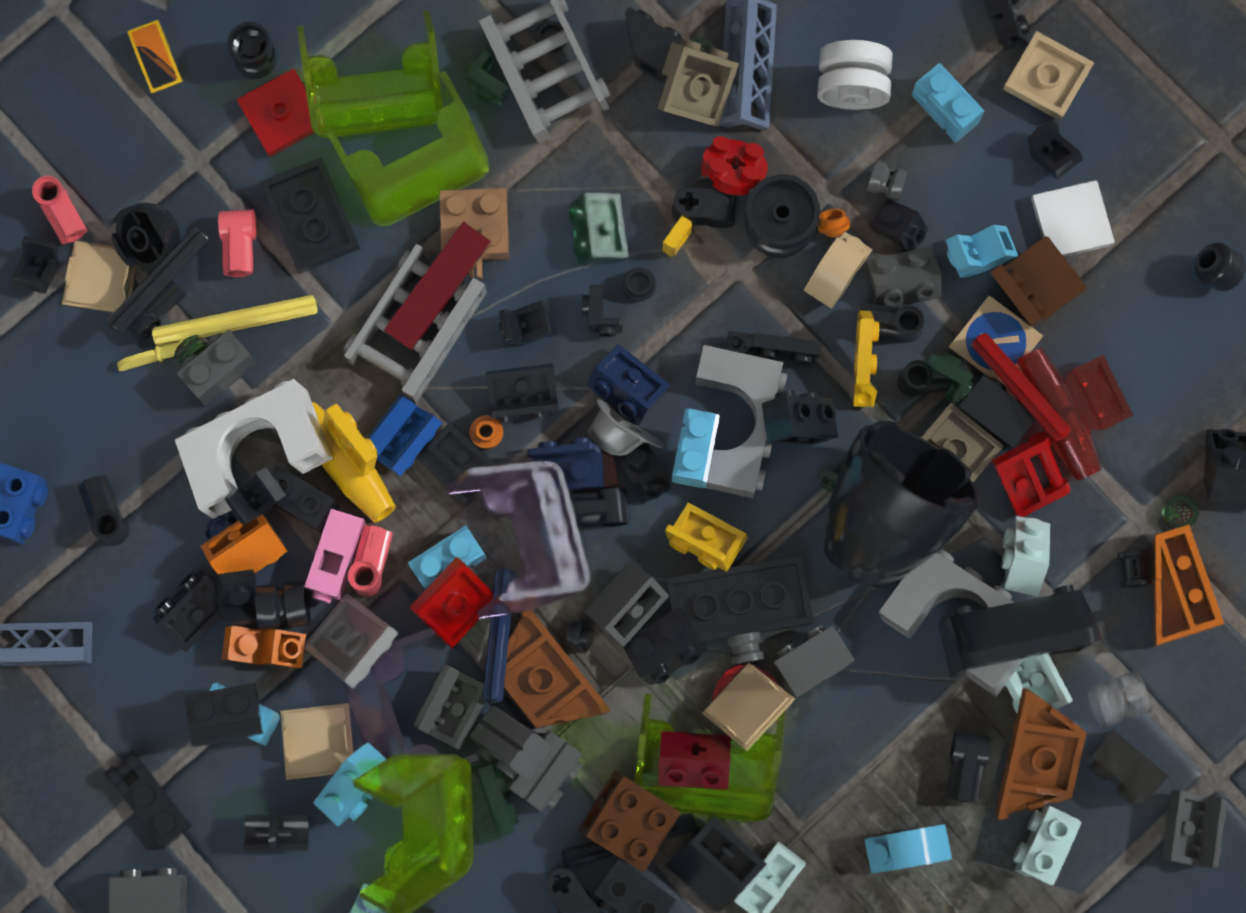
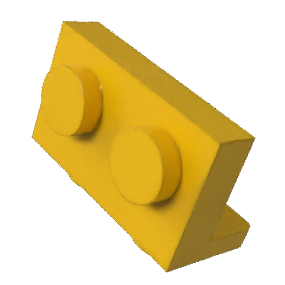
M687 503L674 526L668 524L665 529L669 545L682 554H686L689 551L698 556V561L707 568L716 570L718 567L725 572L728 571L748 539L747 534L690 503Z

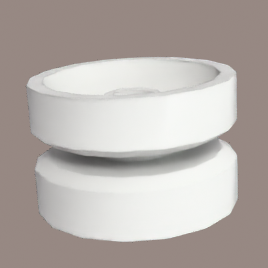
M843 40L825 45L821 48L819 56V70L823 75L818 80L817 98L824 104L841 109L863 110L885 105L889 102L891 93V81L887 77L892 69L891 50L879 43L864 40Z

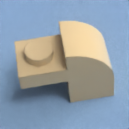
M844 232L840 238L837 237L826 252L804 291L832 309L873 249L865 245L859 238Z

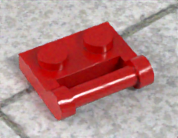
M1038 432L1032 435L1028 442L991 460L1016 516L1025 517L1066 496L1071 490L1067 479L1062 478L1050 449L1051 440L1046 432ZM1037 454L1050 482L1048 487L1044 489L1030 459Z

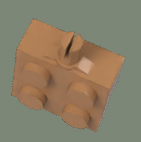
M507 189L440 191L441 251L463 221L491 241L489 247L469 273V280L475 278L476 268L477 280H482V261L510 260Z

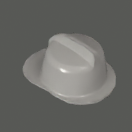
M600 399L596 400L600 411L589 427L587 434L605 452L618 456L626 455L643 442L664 448V444L656 437L626 420L606 402Z

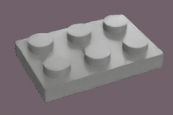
M346 593L305 643V649L354 689L358 682L368 675L371 666L380 655L390 648L398 632Z

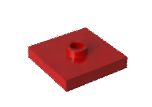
M294 68L236 99L269 157L327 126Z
M456 557L409 608L448 646L453 648L492 606L493 592L462 560Z

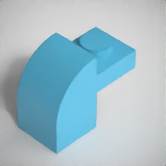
M993 224L972 236L957 234L946 240L948 259L952 266L956 268L960 278L971 277L989 271L1018 257L1007 226Z
M945 824L865 839L871 874L952 859Z

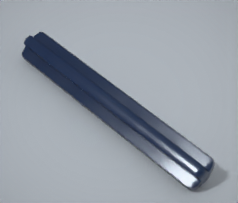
M498 569L495 572L482 694L483 700L490 703H498L503 700L515 573L510 569Z

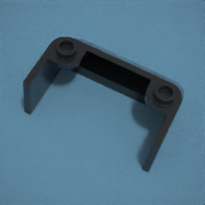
M1065 585L1052 589L1053 595L972 611L971 606L950 610L951 616L938 624L950 677H957L970 669L1076 647L1079 652L1101 642L1099 627L1082 590H1074L1073 585Z

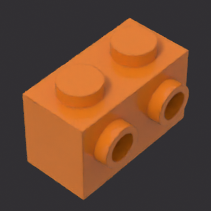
M261 515L247 525H242L238 520L200 546L208 562L218 575L253 569L255 574L265 566L275 563L280 556L288 552L264 515Z

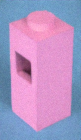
M334 509L330 510L304 586L308 591L312 592L311 598L331 604L332 598L339 601L343 598L348 583V571L354 563L364 525L367 526L363 518Z

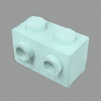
M1016 516L1013 528L1006 529L1002 548H1006L1001 568L1005 569L1004 589L1038 597L1049 567L1050 523L1042 522L1036 518Z

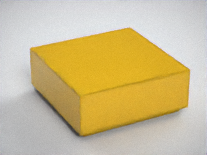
M681 216L663 241V252L671 257H675L692 232V222Z

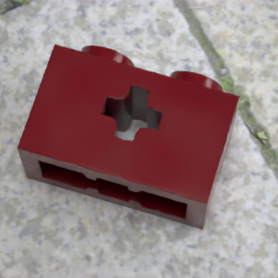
M661 731L658 785L728 790L731 737L728 735Z

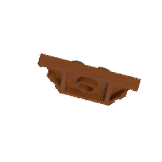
M527 606L523 610L519 623L508 642L504 688L537 729L609 713L611 709L529 606Z
M1024 687L1021 693L995 809V816L1001 820L1009 818L1008 814L1028 809L1030 812L1043 808L1048 803H1059L1072 799L1087 734L1081 726L1033 691Z

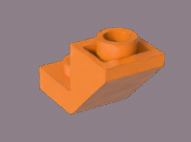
M240 626L226 627L221 660L252 665L302 668L306 634L277 629L259 630Z

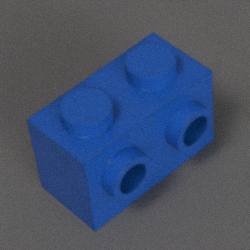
M3 463L0 464V537L23 545L25 539L29 538L34 531L36 520L33 518L38 506H42L47 498L48 487L46 485L48 481L39 475Z

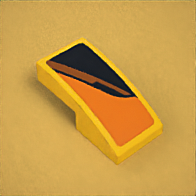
M159 20L127 31L151 93L183 82Z

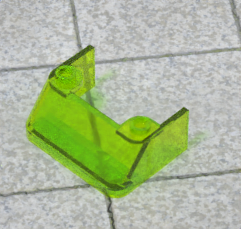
M429 10L423 11L426 42L413 43L405 48L402 53L403 69L343 77L337 76L336 65L331 58L324 55L308 56L304 27L297 26L311 127L317 135L324 138L425 126L434 124L441 118L443 102L435 31Z
M446 71L439 73L444 94L450 103L442 108L437 115V126L442 137L383 167L377 155L368 150H360L347 156L333 129L331 128L326 131L331 145L370 219L379 226L392 225L439 201L440 191L460 190L482 179L488 172L489 161L469 113Z
M645 694L634 783L681 813L709 816L713 812L717 817L755 822L763 821L770 817L783 750L785 711L776 719L774 734L763 733L748 751L744 748L743 750L731 748L728 790L658 785L661 731L675 732L672 725L665 721L649 719L652 694Z
M395 754L353 780V787L393 808H397L402 804L403 839L387 850L384 858L385 875L360 891L362 899L387 913H412L467 874L474 859L471 765L469 761L456 754Z

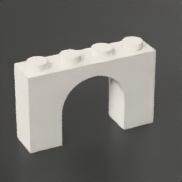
M295 379L281 382L273 390L261 396L252 397L244 405L232 411L220 413L214 420L201 427L191 428L185 435L175 439L198 509L212 519L231 511V508L225 501V497L238 489L232 473V457L241 440L256 430L264 428L276 429L289 463L302 474L333 459L309 393Z

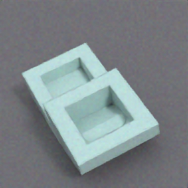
M779 841L764 859L767 865L734 900L735 903L748 913H770L806 865V862Z

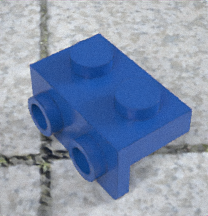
M401 394L366 438H369L376 447V461L401 477L405 470L412 466L415 457L426 443L433 439L436 430L442 422Z

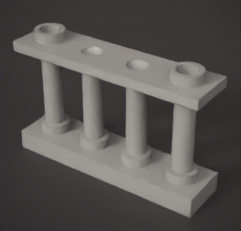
M550 0V2L504 25L502 22L496 24L491 15L479 20L530 130L538 143L551 138L547 131V127L551 126V121L595 99L598 100L603 111L609 109L605 98L610 96V93L603 79L596 80L564 15L565 12L569 11L565 0ZM554 14L557 15L564 30L518 53L516 50L510 53L506 42L511 40L510 36ZM570 42L577 56L576 59L533 81H530V79L523 80L519 71L524 69V64ZM582 70L584 71L591 87L545 110L543 107L537 110L533 99L538 97V92Z
M418 244L415 245L412 251L407 250L398 264L400 270L358 335L353 334L344 347L346 352L344 357L348 364L354 367L360 357L364 358L399 379L401 385L404 386L402 388L403 395L415 404L487 294L485 284L475 278L471 280L469 285L463 284L459 286L453 295L457 304L452 312H440L433 322L439 330L434 340L426 342L421 339L413 349L422 358L415 369L410 368L408 370L368 346L378 329L385 332V327L391 321L386 316L395 302L398 301L403 304L410 295L404 288L415 273L423 277L429 269V266L422 262L425 254L422 247Z

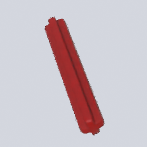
M987 333L977 336L972 342L973 349L1056 442L1063 440L1071 431L1069 425Z

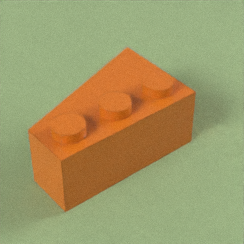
M1188 524L1155 535L1153 538L1154 647L1225 624L1190 525Z

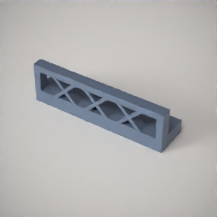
M767 0L726 1L723 51L729 53L728 60L739 63L719 126L731 128L745 124L761 131L769 129L777 4ZM758 8L765 11L763 26L757 17ZM757 38L763 47L761 57L755 48V40ZM755 69L761 78L759 88L753 79V71ZM753 100L759 109L758 118L751 116V102Z
M92 622L0 624V634L2 632H11L19 640L12 648H0V666L92 664ZM71 630H83V647H67L61 640ZM17 631L28 632L22 637ZM37 631H45L53 639L45 648H33L27 641ZM52 631L61 632L56 636Z

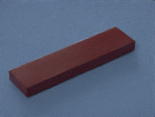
M463 221L385 327L384 331L413 351L489 247L491 241Z

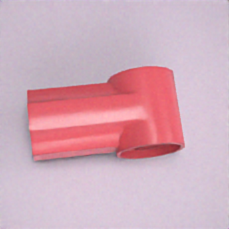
M43 176L37 179L32 186L33 197L42 208L61 244L73 243L82 238L88 230L70 200L67 190L52 176ZM52 188L58 189V193L53 200H44L46 191Z
M254 210L220 211L218 228L220 239L223 241V274L235 278L253 275V240L256 239L257 232Z
M364 525L354 563L348 571L349 583L360 596H374L382 587V574L393 537L391 531L372 525ZM371 572L374 574V578L369 585L360 586L357 584L358 576L361 573Z

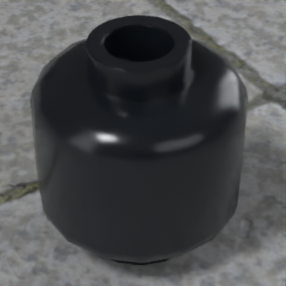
M1216 242L1209 244L1201 250L1195 262L1197 278L1217 291L1225 292L1232 290L1242 281L1246 272L1244 257L1224 243Z

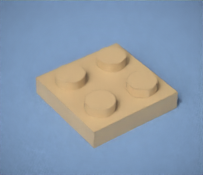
M1036 31L1003 90L1061 121L1094 62Z

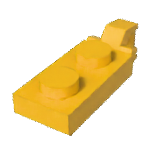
M859 311L857 313L853 406L874 407L877 395L876 387L870 382V375H876L877 354H872V342H878L879 321H874L871 311Z

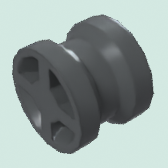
M760 632L740 634L727 638V644L732 648L733 653L730 658L731 666L747 665L748 663L752 664L765 660L764 653L759 648V642L761 641Z

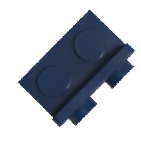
M617 344L594 368L587 386L598 397L603 398L616 408L623 417L630 419L636 425H640L648 411L668 391L670 384L621 345Z
M574 438L567 445H558V442L553 441L538 443V448L527 449L528 457L534 460L535 493L549 494L604 488L602 447L590 442L589 438Z

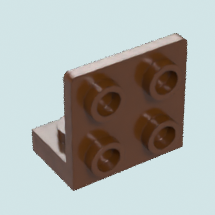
M1048 236L1043 237L1005 267L1001 264L990 272L1032 328L1037 327L1086 290V285Z
M614 771L581 823L578 831L643 872L673 827L680 812L625 776Z

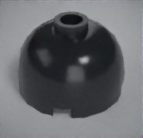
M147 202L138 203L120 210L114 217L113 224L116 223V233L112 234V242L116 252L125 264L130 267L137 266L142 269L140 271L147 272L155 269L180 242V230L175 218L160 205Z

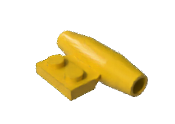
M312 402L333 457L332 460L321 466L341 492L374 523L382 521L395 510L396 505L375 468L377 460L375 445L369 438H363L357 430V424L352 415L347 411L343 412L337 403L323 410L316 402Z

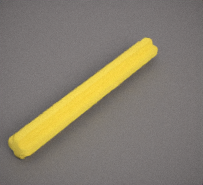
M308 295L154 327L152 329V336L157 346H163L178 342L181 339L193 340L225 333L228 330L236 331L314 315L317 313L318 308L315 297Z

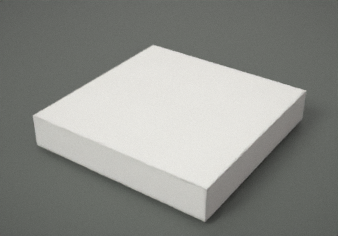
M1097 180L1036 194L1031 197L1042 238L1048 236L1064 257L1113 246L1115 243Z

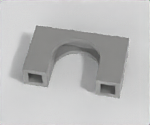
M707 345L703 346L696 385L723 390L740 396L751 408L755 421L754 431L745 443L730 450L713 449L706 483L707 489L752 499L755 490L762 491L766 471L760 470L762 457L769 458L772 443L767 442L762 403L775 399L774 394L784 391L787 374L781 372L783 362Z
M941 549L929 560L904 576L880 609L879 614L883 622L911 639L931 610L947 599H971L979 603L984 609L1014 602L1011 600V594L997 585L991 588L982 582L983 577L978 572L967 566L963 570L953 563L954 558ZM1023 659L966 670L967 678L997 697Z

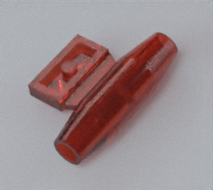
M1042 347L1018 358L1017 363L1020 371L1071 428L1070 433L1063 440L1056 442L1050 435L1049 438L1053 449L1076 481L1102 470L1091 431L1105 430L1133 416L1104 355L1070 370L1065 379Z

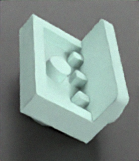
M1048 653L1024 658L1005 684L1013 698V707L1016 713L1023 687L1030 689L1056 709L1073 701Z
M1052 806L1043 807L1041 811L1035 810L1027 829L1031 830V834L1026 843L1021 842L1014 854L1013 861L1017 862L1014 871L1026 877H1034L1049 885H1053L1080 828L1081 821Z

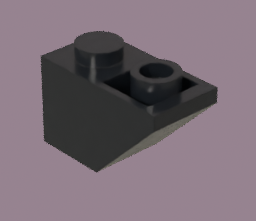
M628 7L625 11V25L635 67L663 83L667 76L663 75L662 71L671 43L681 44L682 36L671 27L666 26L663 28L655 23L653 17L643 10L635 11Z

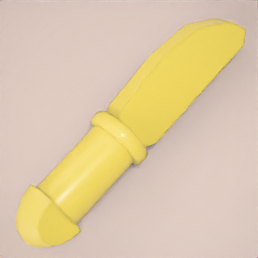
M181 339L178 342L161 347L155 346V350L126 357L118 361V371H125L158 360L162 362L164 359L178 356L180 347L187 342V339Z

